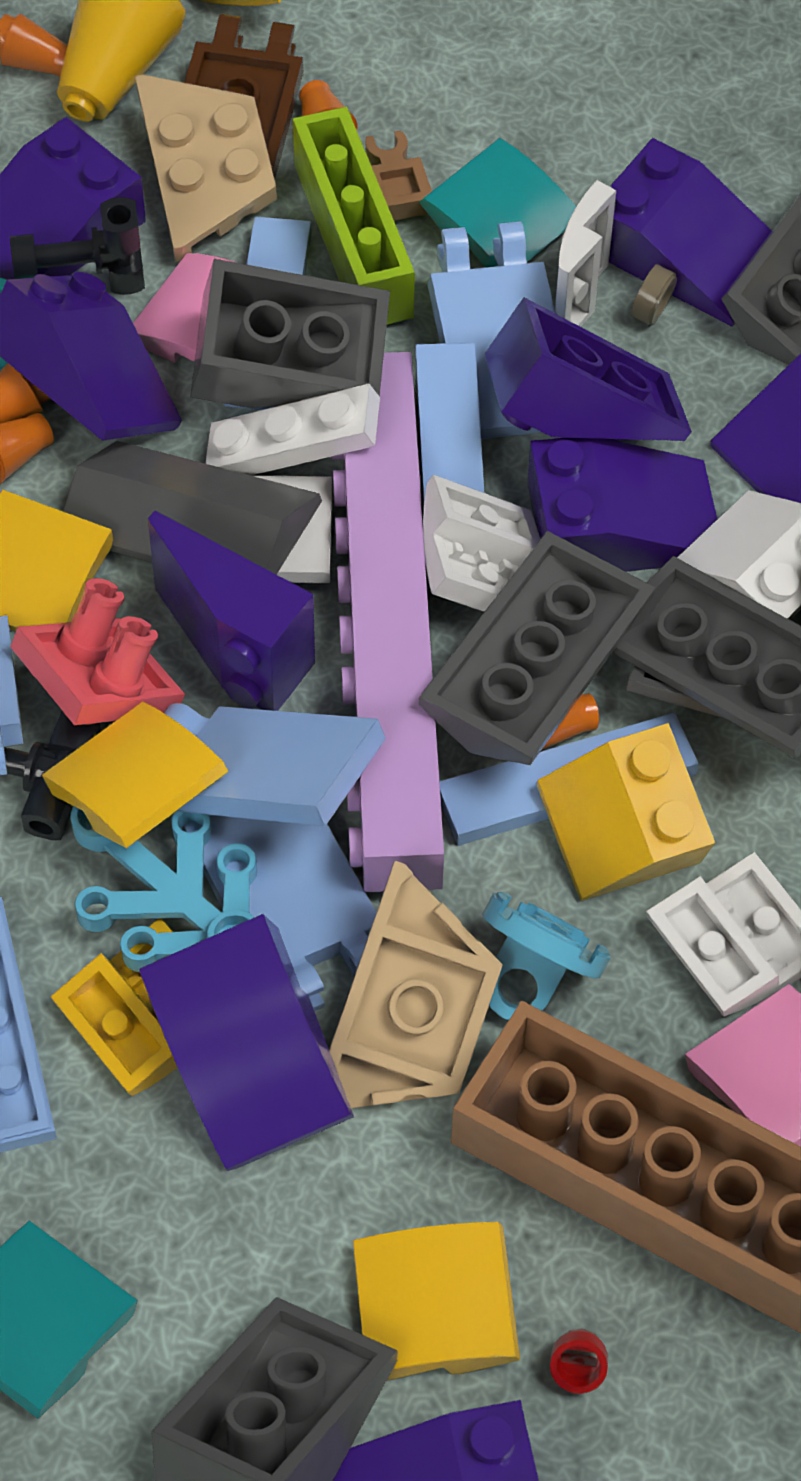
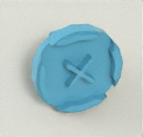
M497 892V894H492L482 915L493 927L507 935L496 957L503 966L489 1004L491 1009L501 1018L509 1020L518 1006L506 1000L500 988L502 976L511 969H523L534 976L538 992L535 999L528 1004L541 1011L548 1005L567 969L594 979L602 976L611 959L606 947L598 944L592 953L586 949L590 939L584 936L585 932L532 903L527 905L520 902L517 910L507 907L512 897L507 893Z

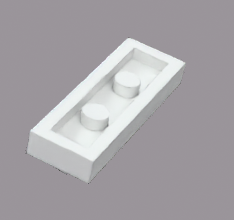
M365 384L212 422L205 464L252 476L373 447L376 443L380 397L370 384Z

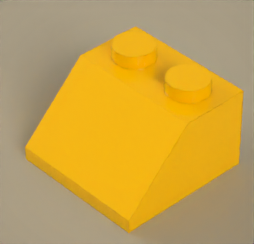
M669 723L608 741L536 782L580 901L699 864L715 844Z

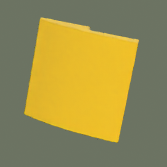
M2 489L0 493V616H8L10 630L16 632L17 627L72 622L83 596L85 583L89 579L94 578L112 548V529Z
M142 701L42 774V777L53 796L84 811L96 833L128 848L229 771L223 760L193 733L165 713Z
M158 918L149 926L157 933L173 932L162 918ZM140 943L133 946L130 951L134 954L142 955L149 952L153 947L146 943ZM121 951L110 960L100 953L50 996L131 1096L151 1087L178 1068L152 1006L141 973L133 971L125 965Z
M471 1222L426 1226L353 1240L362 1335L397 1350V1362L387 1381L440 1368H445L451 1374H463L520 1361L504 1228L499 1222Z

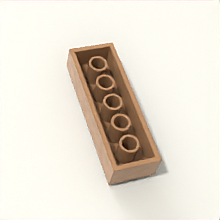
M521 1000L453 1107L451 1144L801 1333V1147Z

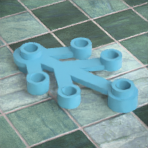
M73 806L71 822L77 842L84 848L94 852L107 851L152 890L110 892L101 886H92L82 890L75 900V909L78 922L84 929L91 932H101L110 928L116 919L184 918L198 930L157 933L154 929L147 926L130 928L124 933L120 942L122 958L129 969L140 972L139 969L254 918L249 913L250 884L253 883L257 876V862L254 851L247 845L240 843L227 845L217 856L218 876L225 885L223 912L221 913L203 897L204 846L209 842L212 835L211 820L208 814L179 811L174 813L171 825L173 838L177 844V873H175L138 841L125 848L95 831H89L92 826L84 811ZM189 822H197L202 825L200 830L193 833L181 830L183 825ZM233 861H243L248 864L241 871H231L226 868ZM92 904L107 906L105 911L100 914L93 915L85 912ZM140 943H146L153 947L149 952L142 955L134 954L130 951L133 946Z

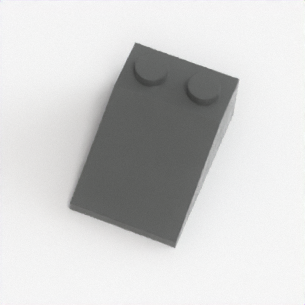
M214 259L203 292L190 398L247 408L276 407L365 384H370L380 396L390 291Z
M276 1297L151 1431L155 1481H333L397 1362V1350Z

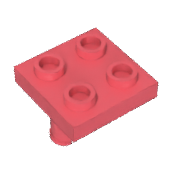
M93 578L85 583L84 593L72 622L17 627L10 646L74 725H91L94 723L116 721L142 701L164 713L169 705L173 703L181 704L185 696L181 688L150 654L152 646L158 638L156 630H150L152 625L137 617L115 618L119 607L124 601V594L122 591L117 592L118 587L105 579Z

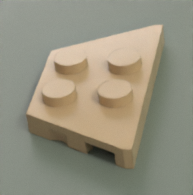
M148 75L135 76L137 92L175 262H179L186 253H192L193 245L214 231L221 237L236 227L244 216L257 213L277 200L276 184L253 96Z
M394 861L329 1048L351 1108L459 1094L503 966L481 941H477L462 925V922L428 891L413 875V872L404 863Z

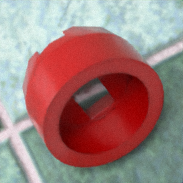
M585 1329L569 1330L558 1338L551 1351L550 1372L554 1381L562 1389L577 1394L588 1393L598 1388L605 1380L608 1370V1353L605 1345L595 1333ZM567 1349L595 1353L597 1358L583 1354L563 1352Z

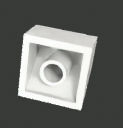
M748 490L677 558L791 620L801 610V503Z

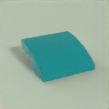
M502 138L497 139L419 201L441 230L465 227L469 248L485 268L498 266L492 242L494 238H500L497 228L499 223L522 222L526 240V261L528 262L566 230L567 224L576 208L571 199L540 167Z
M30 1220L0 1247V1390L39 1419L85 1374L88 1359L132 1318L138 1300Z

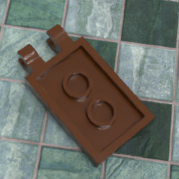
M220 14L212 44L196 41L184 83L253 96L255 98L275 180L304 73L303 57L294 56L296 44L292 43L295 25L273 22L266 51L241 48L243 36L239 35L242 17Z

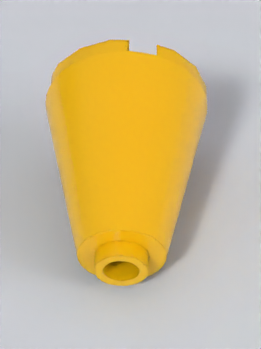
M78 0L57 88V95L63 103L62 107L65 112L83 122H91L93 118L97 120L106 118L136 84L135 76L144 75L180 34L182 23L186 17L185 9L180 0Z

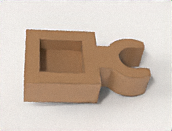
M401 130L394 131V148L389 150L377 147L373 135L366 136L365 152L393 220L427 215L428 213L419 201L432 192L421 158L407 159L408 141L406 135Z

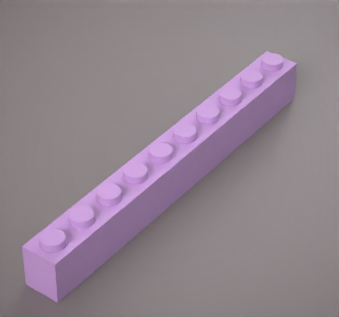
M411 352L384 353L375 446L332 456V460H344V470H333L334 507L346 506V517L335 518L336 555L348 554L349 566H337L338 603H351V616H339L341 654L353 653V667H342L343 705H355L356 717L378 719L386 737L381 747L347 794L348 812L360 811L361 827H349L350 867H363L364 892L384 891L394 861L404 863L428 890L443 889L444 870L436 723L418 705L420 695L433 680L412 355Z

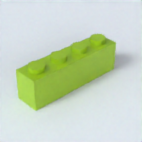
M347 106L293 118L294 167L339 282L390 291L387 324L414 318L415 271Z

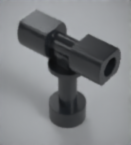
M117 197L102 202L100 209L103 230L91 227L92 239L35 245L33 233L11 235L10 247L14 278H34L35 275L39 274L38 268L95 262L97 274H102V269H108L111 292L129 295L145 289L135 200Z
M61 711L49 744L35 742L29 753L4 747L7 774L23 777V790L30 792L21 813L25 832L49 840L62 839L73 806L52 795L42 774L100 733V723L74 725Z

